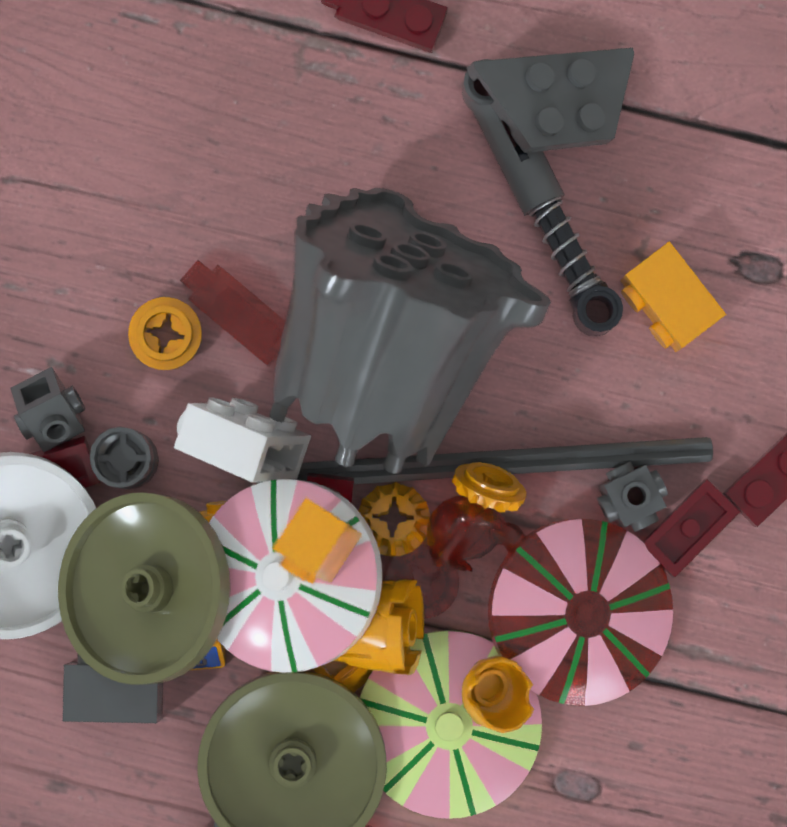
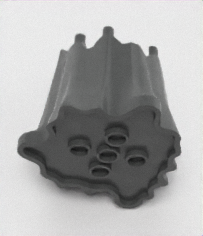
M352 188L348 196L327 193L323 197L322 206L308 204L305 211L306 216L301 215L297 217V228L294 231V278L275 366L274 402L270 417L277 422H284L288 408L298 398L302 415L307 420L316 425L326 423L333 426L340 442L335 461L347 467L353 466L359 449L371 442L379 434L387 433L389 436L388 454L383 468L390 473L399 474L402 471L406 457L417 453V461L426 466L430 464L460 409L507 333L514 328H530L540 325L544 321L551 300L539 289L526 282L521 276V267L504 256L497 246L469 239L461 234L458 228L452 224L426 220L416 213L413 208L414 204L408 197L384 188H373L367 191Z

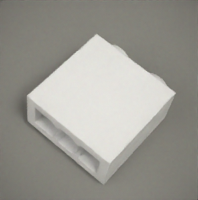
M209 398L207 403H188L186 410L182 413L177 423L178 436L174 448L252 483L267 482L271 480L297 479L311 435L297 430V422L285 417L284 422H277L271 419V417L268 418L257 413L258 405L252 402L232 398L229 403L221 399Z

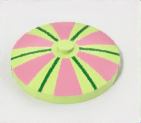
M454 630L424 633L423 639H416L414 645L410 646V650H422L418 666L412 675H398L373 670L360 695V699L366 704L376 719L384 740L387 772L383 791L403 807L425 816L448 819L473 816L487 811L507 799L521 785L530 772L541 740L542 718L537 694L530 690L529 701L534 711L532 716L518 730L500 733L476 724L462 703L463 680L473 665L481 659L492 656H501L507 659L514 657L496 643L473 633Z

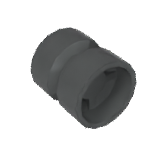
M125 427L111 428L100 434L93 443L90 453L91 468L100 481L108 486L129 490L142 487L148 483L156 473L159 462L157 448L151 439L141 432Z

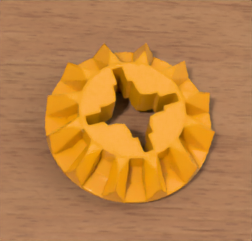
M171 297L155 298L144 303L134 313L128 329L129 344L135 356L145 365L156 370L178 369L194 359L202 343L201 322L193 309L183 301ZM171 315L172 330L180 336H184V340L178 338L177 341L169 340L167 347H164V351L161 353L160 339L153 336L152 333H148L147 329H162L165 322L168 321V316Z
M474 462L460 465L456 468L452 479L453 484L456 486V492L461 496L468 497L470 503L482 505L484 509L493 508L500 513L506 510L518 511L527 495L526 489L513 474L488 463Z
M394 482L389 485L376 486L372 492L362 498L358 511L369 525L381 555L402 556L414 551L423 543L430 528V512L427 502L414 487H407ZM392 502H396L401 516H407V519H414L398 523L394 537H390L391 532L388 529L387 522L374 518L388 515Z

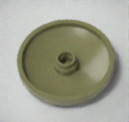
M143 492L130 493L113 498L100 505L83 520L65 550L58 581V601L63 626L79 656L93 670L113 681L131 685L157 684L185 674L195 667L210 651L222 630L227 615L230 597V576L222 544L209 522L192 506L179 499L162 494Z
M311 671L271 672L251 679L235 689L219 705L208 722L201 740L197 762L202 798L210 815L219 827H365L379 805L387 772L384 740L370 709L344 684L333 678Z

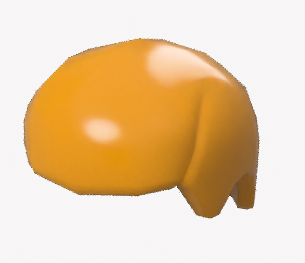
M501 656L481 659L473 665L463 680L462 703L472 720L478 725L500 733L518 730L532 716L534 711L529 701V692L533 683L516 661Z

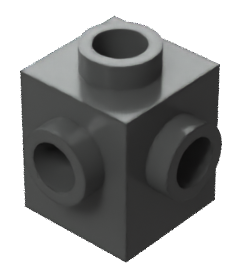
M52 367L10 388L18 414L14 415L18 428L26 440L34 437L43 452L61 443L70 441L73 437L85 432L79 414L85 411V406L74 386L65 388Z
M630 461L606 473L609 481L598 486L602 496L598 497L597 501L609 523L615 521L618 528H625L631 525L634 532L659 521L656 512L667 507L663 497L668 495V491L657 470L650 472L647 465L634 469ZM632 487L640 488L644 497L639 505H633L628 501L627 493Z

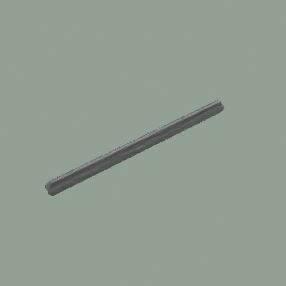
M702 437L435 454L428 466L417 461L415 455L406 457L402 471L399 474L390 473L383 468L386 457L355 459L351 467L340 465L336 461L304 462L301 465L297 479L293 480L307 481L308 473L354 478V484L453 478L458 466L474 462L492 464L507 470L511 474L617 468L630 461L633 467L712 461L713 444L711 438Z

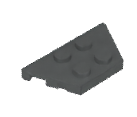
M632 47L474 61L467 67L470 78L473 81L479 79L494 100L490 106L500 120L508 124L512 137L524 153L604 145L615 138L634 58V50Z

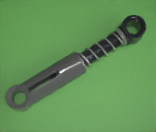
M467 71L462 90L464 102L472 110L525 216H535L534 226L541 228L544 234L542 242L549 244L553 252L551 259L557 260L561 268L559 276L565 277L569 284L567 292L571 295L569 301L573 307L572 316L575 325L588 336L597 337L607 334L619 323L622 317L623 305L621 298L614 290L608 287L606 282L600 279V276L593 273L596 267H590L585 257L587 250H582L576 239L579 233H573L568 223L571 217H565L560 207V204H562L560 199L565 194L544 152L524 153L514 138L516 147L513 146L500 118L490 106L494 100L491 96H482L475 91L473 84L478 79L473 81ZM505 122V124H506V126H507V128H508V130H509V132H510V134H511V129H510V127L508 126V124ZM598 300L605 303L609 310V318L606 322L596 323L589 319L586 313V305L589 301Z

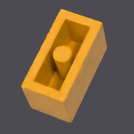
M670 241L625 274L620 280L625 287L621 290L624 299L634 311L639 312L643 310L653 323L649 327L652 335L665 349L671 346L675 352L681 350L727 315Z
M305 497L272 549L284 556L279 565L299 579L306 580L311 584H314L317 578L331 583L363 534Z

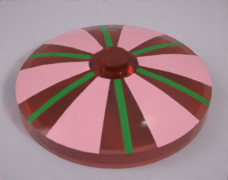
M586 518L564 519L549 523L532 531L522 538L506 555L498 568L491 586L488 601V622L491 638L498 655L517 662L533 683L531 691L557 703L572 706H589L609 702L625 695L637 687L653 671L666 649L671 634L673 600L670 585L661 563L647 550L644 542L617 525L605 521Z

